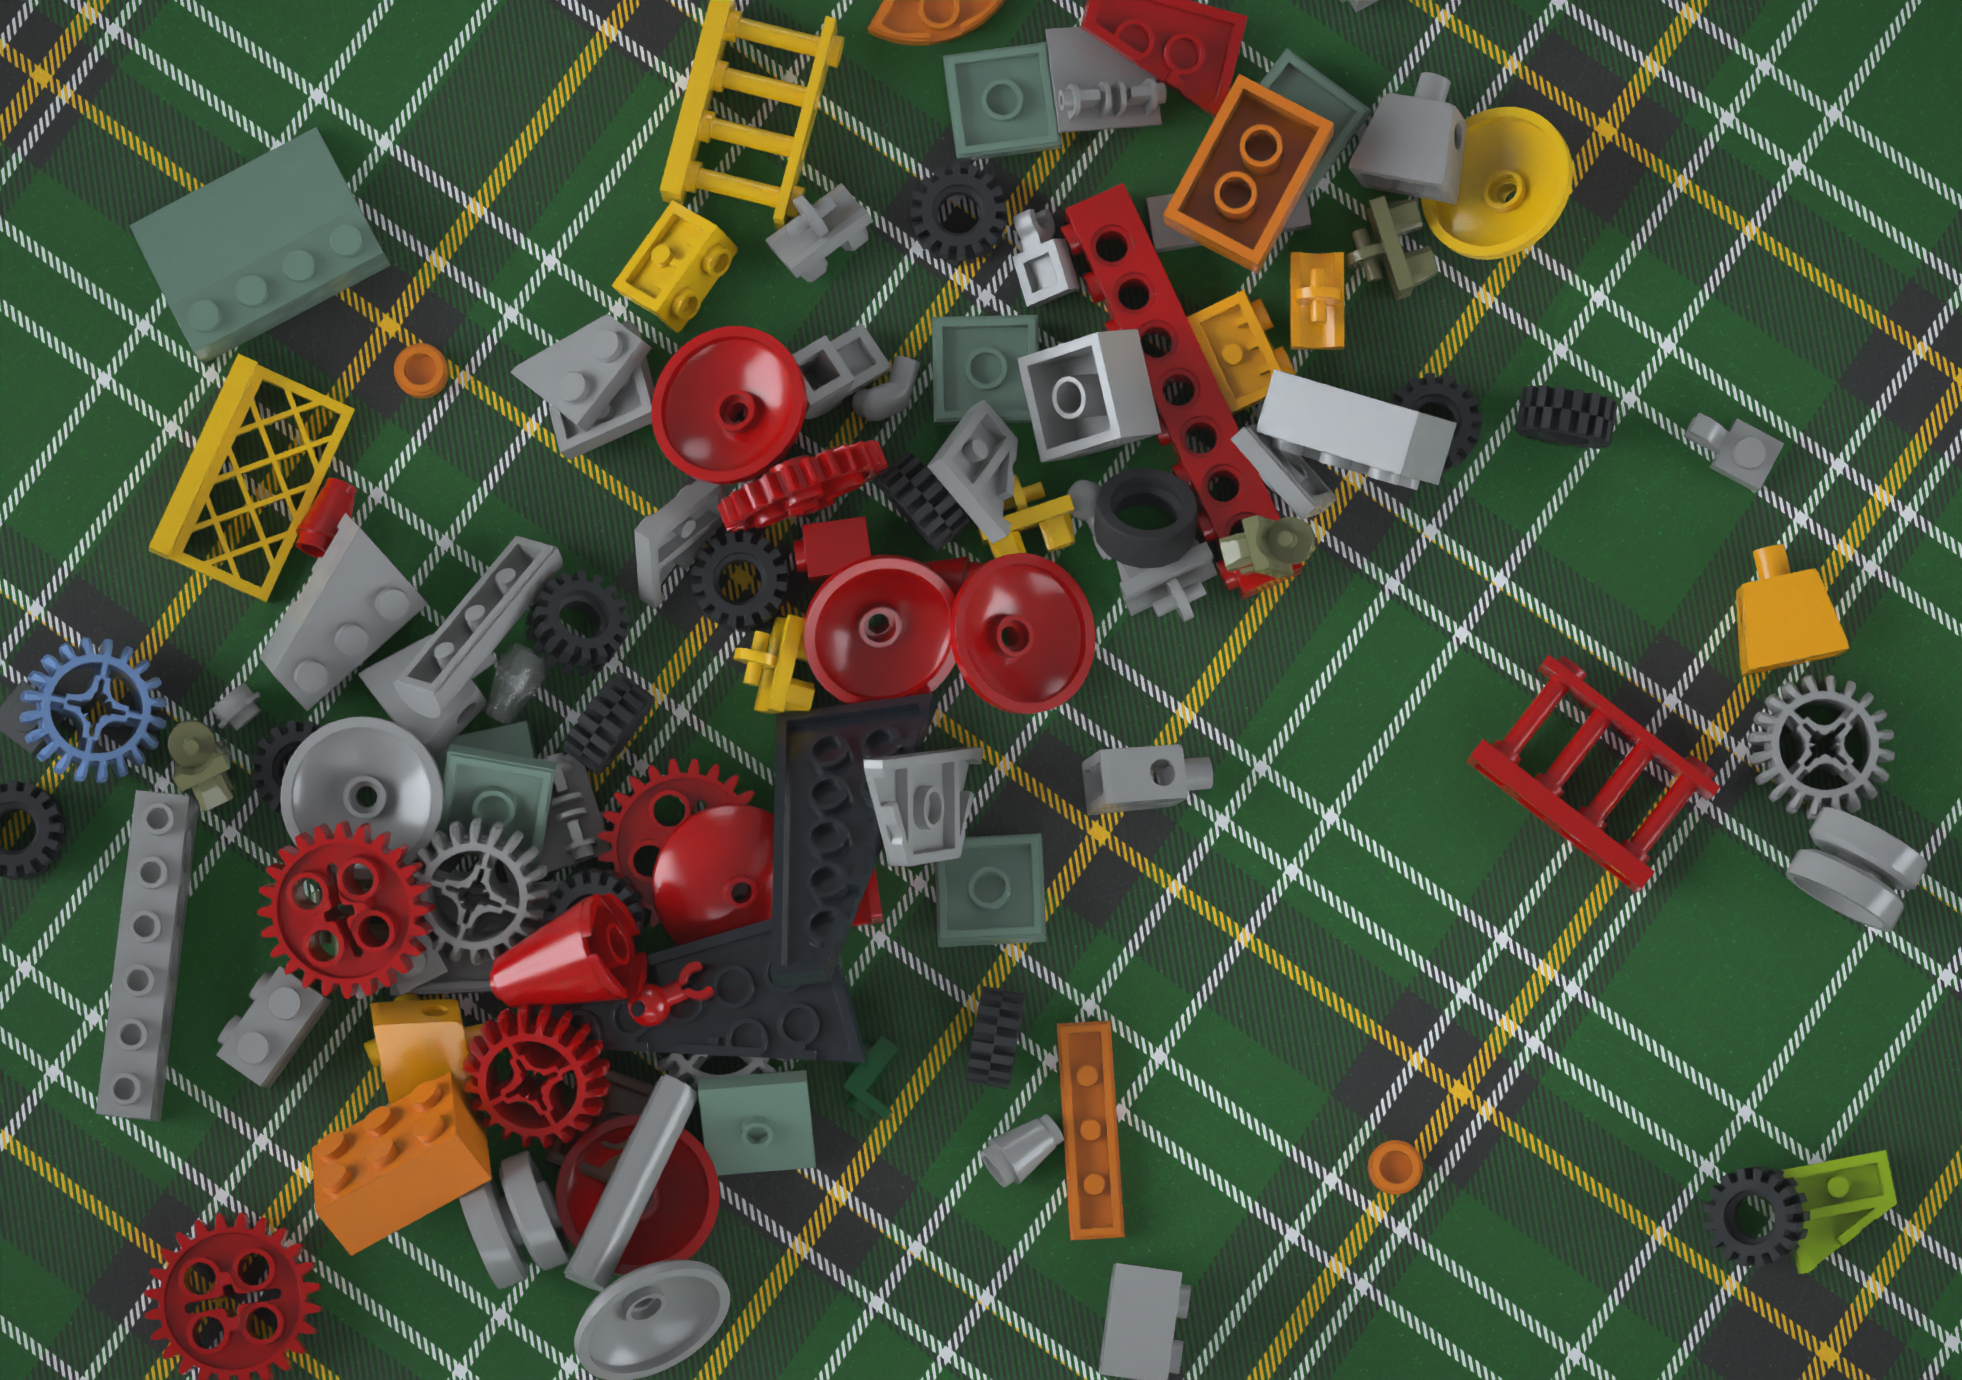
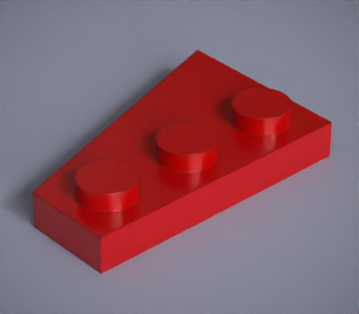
M1087 0L1080 28L1215 118L1230 90L1248 16L1191 0Z

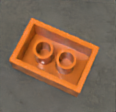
M1239 74L1163 213L1164 225L1259 274L1334 135V123Z
M451 1071L434 1081L429 1080L421 1083L410 1094L388 1106L375 1108L365 1119L341 1132L336 1131L328 1134L319 1144L312 1147L315 1212L351 1256L492 1179L487 1130L483 1124L485 1115L482 1111H471L470 1103L472 1098L464 1091V1088Z

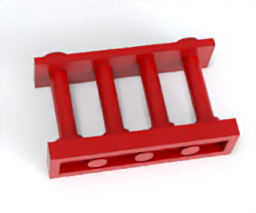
M1548 655L1537 669L1550 679L1502 741L1495 740L1491 745L1482 739L1465 762L1625 886L1637 893L1655 872L1646 865L1650 859L1647 853L1690 797L1696 792L1707 801L1716 794L1720 786L1711 780L1715 773L1705 763L1692 755H1689L1685 760L1586 684L1583 680L1587 675L1578 665L1564 656H1561L1557 661ZM1568 693L1592 713L1544 775L1538 773L1533 778L1518 766V763L1521 761L1519 753L1564 695ZM1611 726L1635 746L1588 807L1581 806L1576 811L1560 799L1564 793L1561 787L1606 729ZM1651 759H1653L1678 779L1631 840L1624 839L1619 844L1603 832L1607 826L1604 820Z

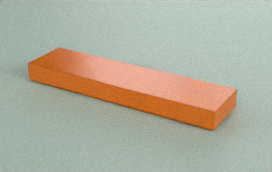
M1111 1021L1057 1024L1070 1241L1125 1237Z

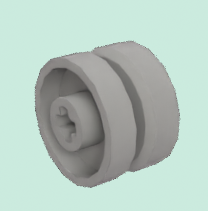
M1830 807L1821 808L1809 833L1815 845L1822 851L1817 849L1798 850L1785 873L1787 878L1805 893L1831 909L1871 928L1892 932L1904 910V905L1899 895L1891 888L1897 890L1915 889L1928 866L1927 861L1914 849L1884 830L1844 811Z
M527 1150L501 1160L499 1173L505 1196H502L497 1183L492 1177L488 1182L459 1197L476 1247L492 1281L499 1290L527 1279L528 1263L523 1244H525L534 1263L544 1271L564 1265L571 1259L568 1241L557 1213L555 1198L548 1183L543 1179L535 1160Z

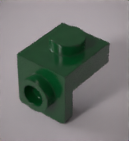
M881 1035L876 1043H873L868 1038L863 1042L869 1063L848 1062L855 1070L842 1086L851 1094L845 1103L869 1122H872L876 1115L887 1121L893 1114L892 1110L868 1093L900 1052L898 1046Z

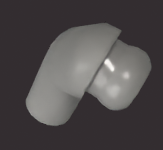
M895 356L888 382L869 390L862 388L854 394L852 399L854 413L859 417H865L868 421H882L902 412L909 404L920 362L903 356Z

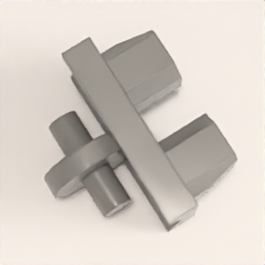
M841 183L812 205L803 195L795 198L793 204L799 215L768 237L766 242L796 278L801 276L807 282L812 283L826 272L828 262L825 259L826 256L840 246L845 251H854L868 241L869 236L866 226L872 223L873 220L867 210L853 198Z
M1194 537L1191 549L1179 561L1160 568L1141 569L1124 565L1117 561L1122 580L1119 585L1124 604L1130 615L1133 616L1153 606L1158 617L1176 609L1183 622L1194 618L1189 603L1206 595L1202 582L1217 575L1212 560L1214 557L1207 542L1199 544Z

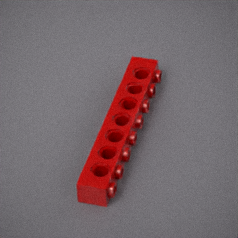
M1124 183L1066 208L1065 221L1067 225L1061 227L1060 231L1063 239H1066L1072 257L1081 253L1089 270L1088 273L1082 275V278L1093 303L1097 304L1103 301L1111 320L1104 323L1106 331L1138 329L1141 342L1149 335L1158 334L1165 337L1170 343V351L1159 358L1150 357L1143 351L1161 433L1155 435L1161 447L1170 445L1178 462L1171 466L1173 475L1185 481L1195 494L1196 502L1200 509L1197 514L1196 525L1205 542L1215 541L1222 556V560L1215 562L1226 589L1231 591L1236 588L1241 599L1244 600L1299 575L1303 567L1301 563L1292 564L1294 574L1282 578H1275L1256 572L1243 575L1239 570L1231 572L1226 569L1219 539L1230 536V532L1235 527L1243 525L1242 519L1258 515L1278 521L1280 516L1259 475V471L1230 440L1239 432L1238 426ZM1116 240L1125 247L1126 254L1119 261L1107 262L1099 257L1096 249L1103 241ZM1137 287L1147 294L1149 301L1141 309L1131 310L1120 303L1119 294L1126 288ZM1172 382H1182L1190 387L1193 398L1185 405H1173L1165 399L1163 395L1164 388ZM1205 430L1213 436L1215 446L1207 453H1195L1186 445L1185 437L1191 431ZM1225 477L1234 482L1238 494L1230 501L1220 502L1211 497L1207 488L1208 484L1215 478Z

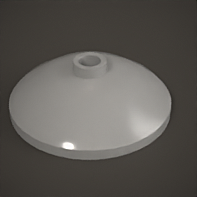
M360 716L328 723L310 734L299 745L285 769L281 785L280 802L286 829L295 845V836L305 831L315 840L314 829L323 823L329 826L334 835L336 824L343 820H348L352 835H354L357 828L367 822L371 826V839L374 840L378 835L388 830L391 832L388 848L394 850L404 844L409 846L406 855L402 859L406 865H409L418 858L415 854L418 847L427 848L431 842L430 836L439 827L443 812L444 792L441 775L433 756L415 735L391 721ZM365 786L372 787L377 793V801L371 807L363 805L359 799V793ZM331 863L330 870L337 875L338 868L334 863ZM360 863L355 865V879H373V874L367 866Z
M671 1259L635 1269L610 1284L588 1306L576 1330L574 1338L575 1352L585 1370L601 1379L633 1380L659 1373L695 1353L716 1333L729 1309V1288L720 1272L703 1262Z

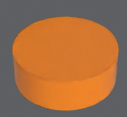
M417 343L406 347L397 356L394 364V376L400 388L407 395L418 399H426L437 395L445 387L448 381L449 368L444 356L438 349L429 344Z
M1400 1140L1387 1141L1379 1145L1371 1153L1367 1167L1368 1175L1373 1185L1380 1191L1390 1195L1403 1194L1412 1190L1420 1181L1423 1172L1422 1159L1418 1151L1409 1143Z

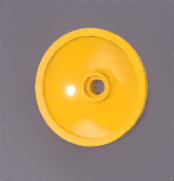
M1497 107L1479 112L1465 119L1467 122V135L1456 204L1421 198L1425 219L1434 235L1452 251L1473 259L1491 260L1504 258L1533 245L1551 229L1561 215L1572 186L1573 165L1571 154L1560 132L1548 120L1533 111L1518 107ZM1516 191L1515 196L1505 203L1506 197L1511 192Z

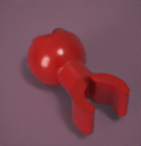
M695 961L683 967L679 979L663 987L650 983L643 985L640 993L629 997L627 1007L629 1015L636 1023L641 1026L652 1027L659 1025L667 1018L671 1006L688 998L695 1001L707 1000L714 995L715 991L710 986L700 991H694L691 988L683 990V987L688 985L691 975L701 971L703 968L700 962ZM644 1004V1013L639 1017L634 1016L632 1012L633 1006Z

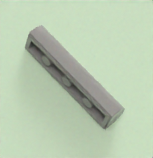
M520 536L514 537L394 681L393 684L399 696L411 709L428 718H437L441 715L534 602L546 583L561 569L563 560L558 548Z
M667 1074L661 1076L656 1082L564 1271L566 1278L599 1292L607 1288L699 1097L698 1092L687 1084Z

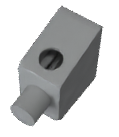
M1423 72L1420 74L1414 97L1395 93H1387L1382 97L1348 167L1363 187L1456 204L1465 150L1467 122L1456 106L1445 102L1451 85L1449 79L1435 73Z
M431 634L364 669L358 675L393 722L415 735L426 746L433 758H435L454 736H458L485 707L487 701L472 680L497 660L491 653L439 717H425L415 712L401 699L393 683L434 635Z
M1180 744L1101 749L1082 762L1087 815L1171 807L1187 799L1188 791L1211 789L1213 786V769L1210 758L1184 759L1183 748ZM1150 770L1154 771L1158 775L1160 779V785L1156 784L1153 781L1150 775Z

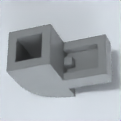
M863 323L831 342L825 335L792 354L801 368L806 384L807 406L805 419L807 420L819 417L837 408L846 397L886 375L891 368V365Z

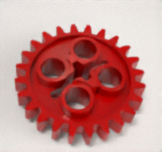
M869 440L864 443L859 441L852 445H839L815 456H798L770 468L769 474H765L761 478L745 484L739 490L731 492V496L721 499V503L717 504V508L727 532L731 530L736 532L741 529L746 531L753 527L756 529L767 527L788 517H803L835 504L836 498L842 497V495L862 487L865 483L874 480L873 477L883 473V470L888 468V464L879 441Z
M693 758L688 772L681 773L676 759H670L668 775L662 776L659 770L652 764L648 766L650 782L644 784L637 777L631 776L629 781L635 793L630 797L616 791L614 797L623 808L620 812L604 811L603 816L615 824L613 831L598 833L597 838L612 843V850L600 854L598 860L614 862L615 869L613 871H617L616 876L621 879L627 877L633 882L630 887L634 892L639 890L643 897L640 900L641 907L652 911L650 918L651 927H655L660 920L655 911L652 898V876L641 873L635 864V855L639 848L653 845L661 849L669 835L692 815L694 807L699 800H703L706 803V808L723 804H747L755 794L753 790L746 791L739 796L734 792L739 776L736 774L725 783L718 781L720 765L714 764L707 775L700 774L698 759ZM674 795L684 803L685 816L679 824L668 826L657 819L655 805L662 796ZM745 882L737 883L732 888V898L735 899L739 894L745 897L748 893V884Z
M343 820L336 824L334 835L329 826L323 823L314 829L315 840L305 831L295 836L298 850L287 845L278 851L286 865L273 863L267 867L266 871L277 882L268 883L259 888V892L271 898L272 903L258 909L257 914L272 918L273 925L263 930L261 935L262 937L278 938L280 943L271 951L270 955L271 957H278L283 954L288 955L290 960L284 970L286 975L299 968L305 971L302 987L307 988L320 979L322 980L321 989L323 996L333 993L338 984L341 986L345 999L356 995L358 985H360L365 995L369 996L378 991V980L388 988L398 982L395 970L406 974L414 968L407 954L420 956L426 951L427 948L416 939V936H426L433 932L434 927L422 921L421 916L433 911L435 904L421 901L419 894L432 887V884L425 881L415 882L413 875L423 866L422 862L419 861L406 865L402 859L406 855L409 846L404 844L394 850L388 848L391 832L388 830L373 840L371 839L370 823L366 822L360 825L354 835H352L348 820ZM331 863H334L338 868L337 877L330 870ZM357 863L367 866L372 872L373 885L371 889L363 888L356 882L354 868ZM306 878L314 879L320 884L323 892L321 903L312 902L307 898L303 886ZM341 903L343 905L352 904L355 914H341L338 910V905ZM372 916L381 917L386 921L390 932L387 941L377 939L370 930V919ZM322 930L330 931L336 936L339 943L337 955L329 954L322 948L319 938ZM356 943L363 949L362 955L356 954L354 949Z
M247 1213L238 1214L234 1227H230L225 1214H216L215 1230H210L203 1220H196L194 1223L197 1237L194 1239L178 1231L175 1236L181 1249L176 1252L162 1248L160 1253L169 1265L166 1269L150 1268L149 1271L152 1276L161 1281L160 1288L144 1291L145 1296L158 1300V1308L145 1313V1318L161 1320L162 1327L150 1336L151 1339H168L171 1343L164 1351L163 1359L168 1360L181 1355L183 1360L178 1373L186 1375L195 1367L200 1368L198 1380H211L214 1374H218V1380H233L234 1375H237L238 1380H253V1372H257L262 1380H273L272 1364L275 1363L285 1371L292 1369L291 1362L286 1353L291 1350L295 1353L306 1354L307 1348L298 1339L300 1334H317L318 1332L314 1325L306 1321L307 1314L323 1311L322 1306L309 1302V1294L323 1288L322 1284L306 1282L305 1278L307 1274L315 1269L316 1263L304 1262L299 1264L297 1261L305 1245L297 1243L288 1248L284 1246L289 1233L287 1228L282 1227L272 1236L268 1235V1218L261 1217L255 1227L250 1229ZM255 1254L264 1256L270 1266L267 1279L259 1285L249 1283L243 1273L246 1260ZM206 1263L214 1270L216 1280L213 1288L208 1293L201 1295L192 1288L190 1275L197 1265ZM232 1286L235 1293L251 1294L276 1288L281 1291V1297L278 1299L238 1306L237 1316H234L233 1310L228 1308H218L189 1314L186 1310L187 1305L190 1303L229 1297L230 1287ZM266 1307L276 1314L278 1327L270 1338L262 1339L254 1333L252 1319L258 1310ZM210 1317L218 1319L224 1329V1337L221 1343L212 1349L204 1346L198 1336L201 1323Z

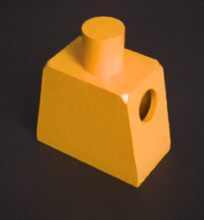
M1784 544L1772 545L1753 551L1759 580L1744 583L1736 590L1739 657L1742 676L1835 657L1849 649L1848 640L1816 568L1791 573Z
M455 999L392 1001L370 1004L373 1028L389 1104L410 1094L421 1083L429 1080L434 1081L450 1071L464 1088L463 1083L471 1074L463 1070V1062L468 1055H472L468 1046L474 1036H482L480 1029L484 1023L463 1027L459 1002Z

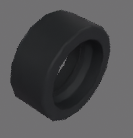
M1137 468L1115 474L1101 486L1096 499L1094 517L1096 542L1111 558L1124 565L1141 569L1160 568L1179 561L1191 549L1195 537L1198 514L1195 494L1185 481L1166 471L1153 468ZM1148 506L1166 512L1176 522L1173 525L1158 530H1142L1130 527L1120 521L1116 514L1130 507Z

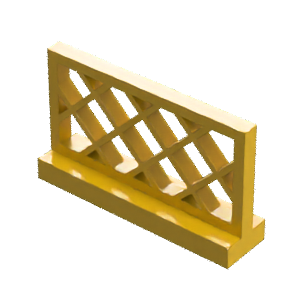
M238 353L152 538L149 551L267 603L296 540V529L313 503L355 409L258 365V362ZM262 380L284 390L290 410L261 420L254 398ZM292 394L310 403L297 407ZM322 407L340 415L332 435L310 442L300 413ZM249 409H251L255 422L241 427ZM294 416L304 445L275 455L264 426ZM258 429L269 458L239 468L232 445L237 436ZM327 444L318 463L313 449ZM307 451L314 469L311 481L288 490L278 461ZM228 456L233 471L219 475ZM271 464L282 493L252 503L242 474ZM236 477L247 506L217 516L209 495L215 484ZM305 492L296 511L291 497ZM285 499L292 517L288 531L266 539L255 510ZM206 504L211 519L196 524ZM249 512L260 541L230 552L220 523ZM214 525L224 551L223 555L203 562L183 553L193 532ZM283 540L274 559L269 545ZM263 547L270 570L262 587H259L240 578L233 558ZM227 560L232 574L213 565Z

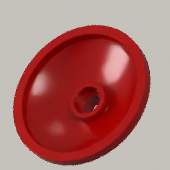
M726 326L707 331L682 346L668 361L660 374L653 393L651 408L652 426L656 440L665 456L673 465L694 479L721 485L750 480L763 474L778 463L798 437L806 413V384L801 368L794 356L773 336L758 329L745 326ZM743 409H748L747 418L743 422L736 423L737 414Z
M1028 553L1007 554L991 559L979 566L961 586L952 608L950 620L952 651L961 674L978 696L1002 711L1014 714H1035L1062 705L1082 686L1092 665L1096 636L1094 619L1089 603L1082 589L1068 572L1053 561L1038 555ZM1002 630H1004L1009 637V643L1007 646H1005L1002 641Z
M875 555L847 564L821 585L806 612L803 626V645L813 674L829 693L847 704L931 693L946 679L956 663L950 639L951 613L956 599L953 591L936 571L908 557ZM873 615H885V620L880 626L872 627L868 625L869 619Z
M746 804L717 805L690 816L666 839L656 858L653 869L652 898L655 911L663 928L679 946L772 918L774 814L759 807ZM737 883H747V895L740 900L733 899L731 896L732 888Z
M640 1115L616 1117L595 1126L574 1144L565 1157L556 1185V1207L563 1225L562 1229L574 1249H576L606 1187V1184L580 1173L581 1170L578 1168L582 1162L601 1168L608 1160L621 1154L623 1150H609L600 1143L604 1140L612 1144L624 1142L633 1131ZM684 1128L650 1196L648 1206L643 1211L613 1273L615 1275L624 1276L635 1269L659 1261L671 1259L689 1260L704 1245L714 1227L720 1196L717 1173L703 1145Z

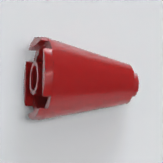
M598 893L589 895L499 955L494 960L493 968L489 975L492 992L498 1000L504 1001L511 1008H520L522 1004L536 1007L621 1000L640 993L642 986L645 985L647 980L646 953L644 951L636 954L632 940L633 936L640 934L638 926L626 905L614 894L606 893L600 895Z

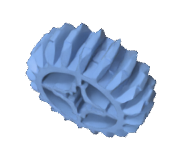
M83 638L79 644L80 656H76L69 643L62 644L59 647V654L63 661L62 664L52 655L46 654L41 659V663L50 675L47 676L39 671H31L27 679L31 684L40 688V691L26 690L21 693L20 700L24 703L36 705V710L23 712L19 716L21 723L30 724L37 722L39 729L33 730L25 736L26 742L32 744L43 738L47 744L37 754V759L43 762L53 753H56L61 757L54 767V773L58 775L63 774L70 763L76 764L74 771V780L76 782H83L85 780L88 767H93L94 778L97 783H104L107 780V765H111L118 778L126 776L128 774V767L124 760L125 757L132 764L140 767L146 762V758L137 746L140 745L146 749L155 750L159 745V741L156 737L149 734L147 729L156 731L163 730L166 727V720L151 715V711L160 710L167 706L166 698H150L148 692L155 690L162 684L160 678H151L144 683L139 675L149 668L150 663L144 659L134 668L129 666L127 661L133 653V649L129 646L124 647L117 658L112 657L113 641L111 639H104L100 645L99 654H94L91 639ZM93 668L92 678L88 681L85 693H67L65 696L53 693L58 681L66 674L79 669ZM110 673L127 686L134 699L136 711L130 710L129 706L122 705L112 698L110 693ZM97 692L96 699L102 702L99 708L105 707L106 714L109 715H102L95 721L93 727L90 728L91 722L85 719L88 713L82 714L81 707L79 706L86 705ZM50 710L58 711V715L70 718L75 723L77 728V748L71 746L60 736L52 721ZM122 725L134 727L130 737L123 746L105 753H93L95 742L99 740L102 728L106 726L121 727Z

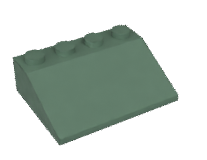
M317 127L129 225L193 353L203 365L391 266Z

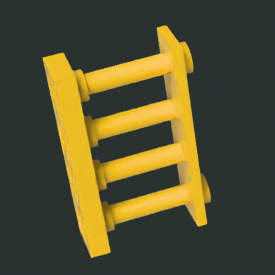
M710 0L661 182L660 193L664 202L671 203L673 200L684 206L687 192L696 193L697 189L774 207L775 229L779 230L788 223L789 217L795 218L799 215L793 200L799 195H805V188L798 186L827 71L829 66L838 68L845 37L837 35V21L833 17H825L821 36H816L743 18V13L736 11L735 0ZM737 38L815 57L808 86L729 68V62L722 60L727 41L735 43ZM724 88L802 107L795 136L792 137L716 118V112L709 111L714 91L722 93ZM712 138L789 157L781 187L703 168V162L696 161L700 142L709 143Z

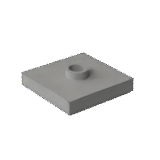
M1258 423L1243 427L1230 439L1259 471V475L1265 484L1273 492L1280 495L1300 519L1304 520L1323 513L1337 500L1335 498L1337 496L1301 456L1272 448L1271 445L1274 437L1255 432Z

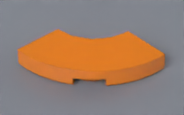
M883 0L867 30L869 34L892 43L912 46L936 45L958 39L976 30L987 22L1006 0Z

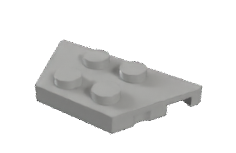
M957 747L864 760V771L889 866L910 867L961 857L966 834L965 825L970 815L974 794L971 791H963L969 764H981L983 747Z

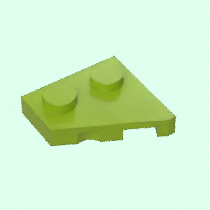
M1886 1150L1781 1170L1784 1171V1178L1793 1177L1799 1184L1795 1187L1797 1193L1804 1192L1808 1200L1802 1203L1803 1211H1810V1221H1805L1803 1224V1228L1808 1229V1233L1805 1239L1797 1242L1800 1247L1794 1253L1798 1274L1812 1271L1817 1267V1264L1840 1246H1844L1858 1235L1863 1228L1897 1204Z

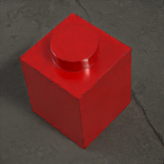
M865 516L802 525L803 540L793 541L797 572L808 571L810 585L823 584L831 575L847 564L871 556Z

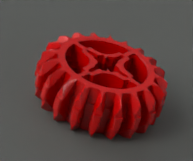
M522 1004L517 1016L507 1007L498 1015V1022L491 1019L487 1020L480 1029L482 1036H474L468 1048L472 1055L466 1057L463 1062V1070L471 1075L463 1083L464 1091L477 1094L470 1103L471 1111L487 1110L488 1114L483 1120L484 1128L492 1127L496 1123L504 1127L501 1131L502 1141L508 1140L513 1132L521 1135L520 1141L523 1148L531 1145L534 1136H538L545 1149L553 1145L556 1135L566 1144L573 1139L576 1133L575 1129L581 1132L586 1131L593 1121L591 1115L596 1116L601 1113L605 1105L601 1097L606 1096L610 1089V1081L602 1077L607 1074L610 1068L609 1060L597 1058L603 1049L602 1040L586 1041L585 1038L591 1029L589 1023L581 1024L577 1029L570 1025L573 1017L571 1010L565 1011L561 1018L558 1019L552 1017L553 1009L551 1005H543L539 1015H535L533 1008L529 1004ZM539 1043L546 1044L556 1050H548ZM505 1047H508L512 1054L509 1062L512 1065L513 1071L509 1073L506 1080L500 1081L496 1066L497 1054ZM529 1070H534V1076L539 1072L543 1076L547 1075L545 1081H539V1075L534 1079L530 1075L526 1076ZM574 1070L577 1080V1096L565 1104L561 1096L564 1089L560 1081L564 1079L568 1071ZM518 1101L527 1102L531 1104L534 1108L526 1106Z

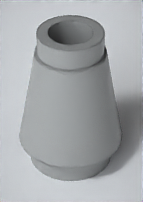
M1044 1114L1038 1119H1034L989 1139V1146L982 1150L980 1155L991 1175L1005 1188L1013 1182L1019 1185L1058 1144L1064 1141V1138L1052 1118Z

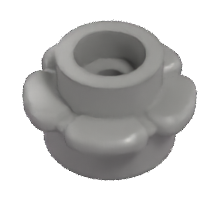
M242 683L212 708L213 713L221 721L218 727L223 729L228 724H231L238 731L261 712L260 708L255 704L261 697L259 692L254 694L245 683Z

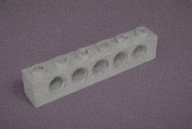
M136 790L96 1108V1114L161 1122L199 811V802L189 795Z

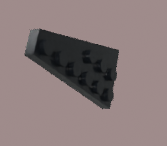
M934 693L813 708L809 711L776 713L770 974L775 988L830 982L883 847V840L864 771V760L919 753L938 707Z
M772 918L646 955L647 980L645 984H657L663 987L679 979L680 972L687 964L698 961L703 966L702 970L691 975L688 985L684 986L683 990L691 988L694 991H700L710 986L715 991L714 995L707 1000L695 1001L688 998L671 1006L667 1018L659 1025L647 1027L636 1023L629 1015L627 1007L629 998L551 1005L553 1009L552 1017L558 1019L561 1018L565 1011L571 1010L573 1017L570 1025L576 1029L581 1024L589 1023L591 1029L585 1039L587 1042L602 1040V1050L869 1063L840 957L830 982L775 988L770 976ZM634 1005L632 1009L633 1015L636 1017L641 1016L645 1011V1005ZM543 1006L532 1007L535 1015H539ZM539 1043L542 1047H550L546 1044Z

